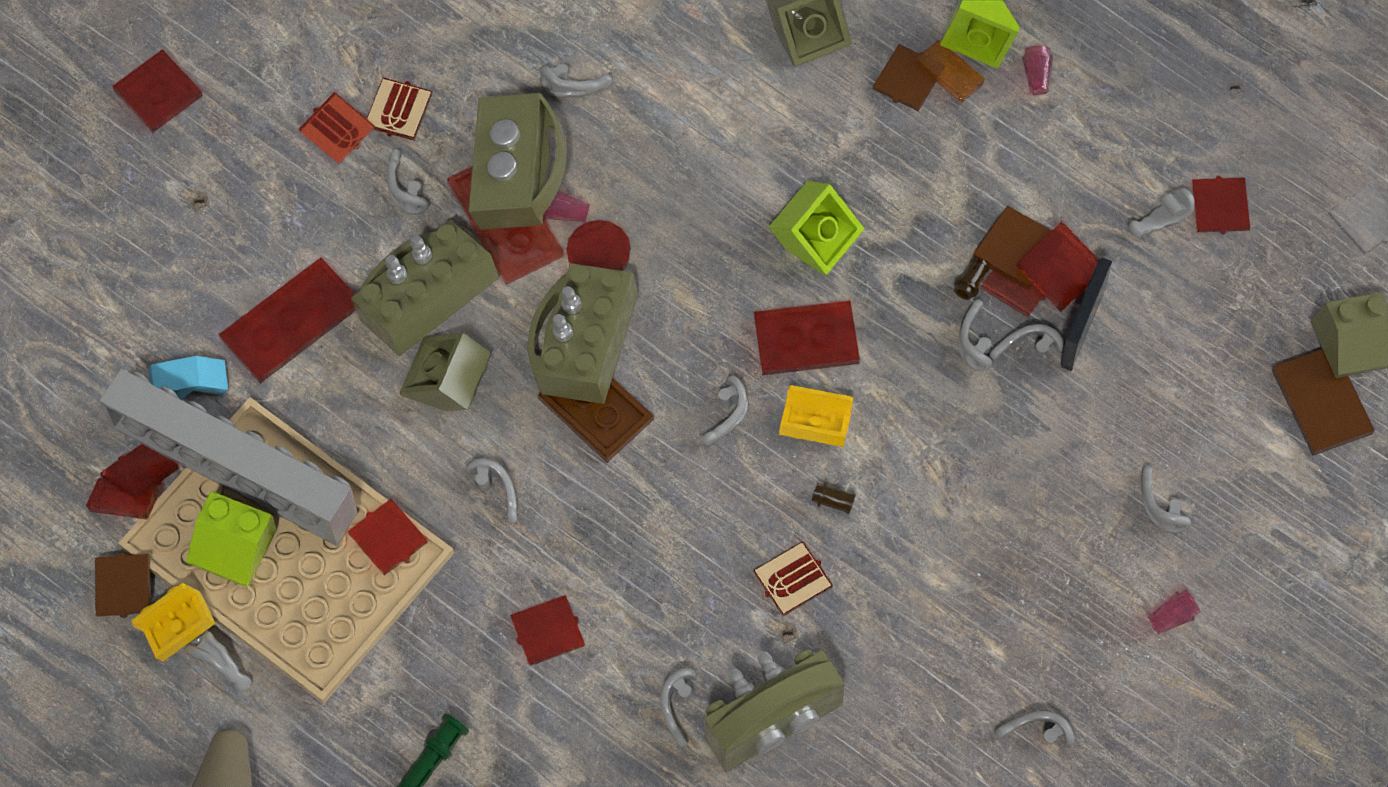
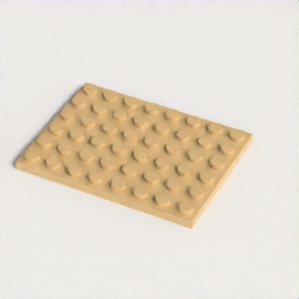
M249 397L229 419L236 429L244 433L247 431L254 432L264 440L265 444L273 448L275 446L283 447L293 455L292 458L302 463L309 461L318 466L322 471L321 473L328 477L338 476L350 484L358 514L339 544L335 546L186 467L118 542V545L129 555L150 554V571L170 587L184 583L200 591L214 621L322 704H325L452 557L454 550ZM210 491L273 516L277 530L248 588L189 565L186 562L196 519Z

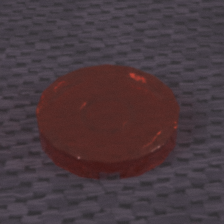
M595 220L585 222L573 231L568 238L566 254L569 265L571 263L624 271L630 260L631 247L628 236L621 227L609 221Z

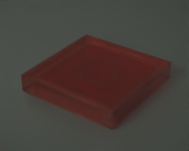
M163 49L112 86L114 92L152 133L203 96L201 90Z
M1061 221L1016 266L1062 312L1088 287L1099 259Z

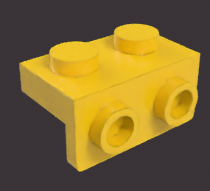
M790 385L787 390L779 435L844 447L850 424L853 397Z
M184 583L169 589L165 596L154 604L142 609L140 614L131 620L134 628L144 632L155 658L162 662L216 624L201 592Z

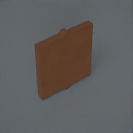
M899 44L874 83L873 90L892 98L893 103L900 102L919 112L944 71L945 66L925 57L923 52L916 53Z
M121 552L118 556L95 558V611L97 617L119 615L121 618H127L128 615L140 614L142 609L151 605L150 554L126 555Z

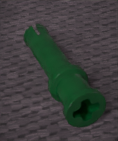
M445 713L441 717L443 722L432 737H427L424 740V750L397 787H423L442 760L450 759L452 756L450 751L461 736H466L469 733V730L460 721Z

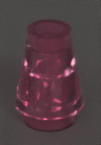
M1047 46L1028 47L1025 49V55L1022 57L1030 94L1043 95L1049 92L1054 56L1050 54V48Z
M558 190L554 200L543 215L548 216V220L586 222L590 204Z
M1187 590L1181 593L1176 591L1147 618L1155 632L1160 634L1163 631H1168L1195 620L1194 616L1200 613V609Z

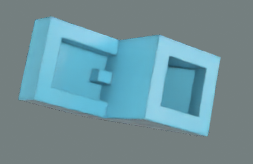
M192 356L151 364L148 367L150 384L159 389L161 386L171 389L178 395L180 400L192 391L222 395L228 390L225 360Z

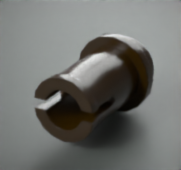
M977 257L971 259L962 277L956 279L954 283V292L964 300H970L978 295V287L986 273L990 270L987 262L982 259L977 266L976 264L979 260Z
M826 481L824 484L818 482L812 501L817 503V507H821L822 504L850 514L856 494L828 486Z

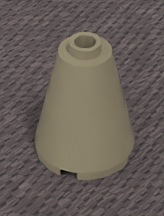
M223 729L213 736L192 787H253L247 739L239 731Z

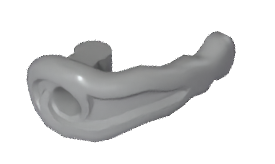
M558 64L552 69L547 65L540 67L541 86L547 94L554 98L581 97L590 93H596L601 89L609 88L613 81L609 74H603L596 80L590 79L581 82L567 80L568 67L565 64Z
M395 148L391 152L388 164L387 181L389 194L392 201L401 211L412 215L421 214L429 206L428 201L421 197V184L418 181H411L406 192H403L397 186L396 173L401 150Z
M1178 188L1172 191V193L1167 194L1161 200L1162 205L1152 210L1148 217L1141 219L1140 222L1131 221L1129 223L1130 232L1140 237L1143 234L1159 231L1164 227L1184 221L1194 210L1195 200L1192 193L1186 188Z
M980 299L974 301L963 320L958 338V348L966 365L976 371H987L992 367V360L987 356L991 347L990 339L982 337L979 339L978 344L973 346L968 337L969 329L983 307V301Z
M1043 324L1028 325L1007 336L990 352L989 357L992 360L998 359L1015 342L1030 335L1043 337L1042 340L1037 342L1035 347L1036 354L1040 356L1047 354L1048 349L1052 345L1055 346L1058 352H1063L1065 343L1062 336L1050 326Z
M735 376L727 377L725 383L728 388L721 389L718 396L723 408L728 409L737 404L736 409L724 423L702 437V442L706 446L713 445L721 437L729 434L743 421L747 413L748 398L742 382Z
M484 458L469 462L466 465L465 471L468 475L477 474L475 480L480 490L487 491L491 488L490 479L492 475L500 478L506 491L507 520L510 524L516 523L518 519L516 494L505 469L499 463Z
M1145 465L1142 469L1141 478L1142 498L1147 516L1155 526L1164 532L1176 534L1187 530L1191 526V520L1187 516L1180 515L1182 502L1179 499H1172L1166 511L1159 508L1156 504L1152 492V466Z
M206 630L186 645L185 651L188 655L199 659L205 666L210 664L215 670L222 673L227 681L234 683V688L238 692L249 690L252 685L251 678L239 672L238 666L229 657L225 646L215 639L213 633Z
M688 668L677 670L666 679L660 698L661 709L667 727L677 744L682 748L687 746L688 742L673 717L670 703L675 690L683 701L688 702L693 699L694 692L685 682L695 677V671Z
M1037 711L1022 715L995 731L996 738L1001 739L1028 723L1049 721L1055 725L1045 731L1044 740L1046 743L1053 744L1057 741V738L1063 735L1066 745L1071 746L1075 741L1072 728L1068 722L1060 715L1049 711Z

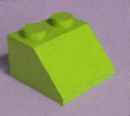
M958 0L948 19L940 45L998 69L1016 38L1020 27L1003 0Z
M807 181L768 227L787 251L823 275H827L865 229L829 183Z
M210 491L195 522L186 559L187 564L248 588L277 530L273 516Z

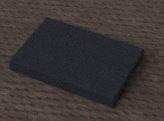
M1103 257L1098 260L1065 341L1060 364L1064 369L1073 370L1106 290L1112 265L1111 260Z

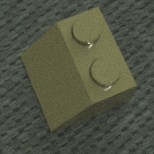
M766 0L774 29L793 66H798L852 44L839 0Z
M1383 292L1326 302L1312 319L1311 323L1335 378L1388 368V303Z
M465 333L424 337L399 394L444 411L467 410L474 399V392L478 382L486 371V363L491 352Z

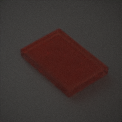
M850 300L753 312L762 376L860 363Z

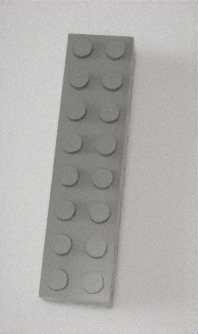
M121 369L100 399V404L112 429L335 546L339 544L358 514L351 486L344 479L338 476L328 477L321 473V469L309 461L302 463L292 458L293 455L283 447L275 446L273 448L265 444L264 440L254 432L247 431L244 433L236 429L235 425L223 416L215 418L207 414L206 409L194 401L186 403L180 400L174 391L165 386H161L160 389L150 384V381L144 375L134 371L130 374Z

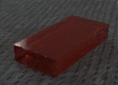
M98 478L86 507L90 512L148 520L160 491L155 485Z

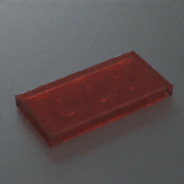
M473 166L447 178L449 188L484 248L491 254L494 265L506 285L563 257V251L544 219L543 224L539 226L479 229L469 213Z
M320 257L219 333V337L261 384L353 314L356 310L351 297L355 294Z

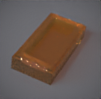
M937 40L917 58L916 64L932 76L937 83L958 101L963 103L984 84V78L950 49L941 46V41Z

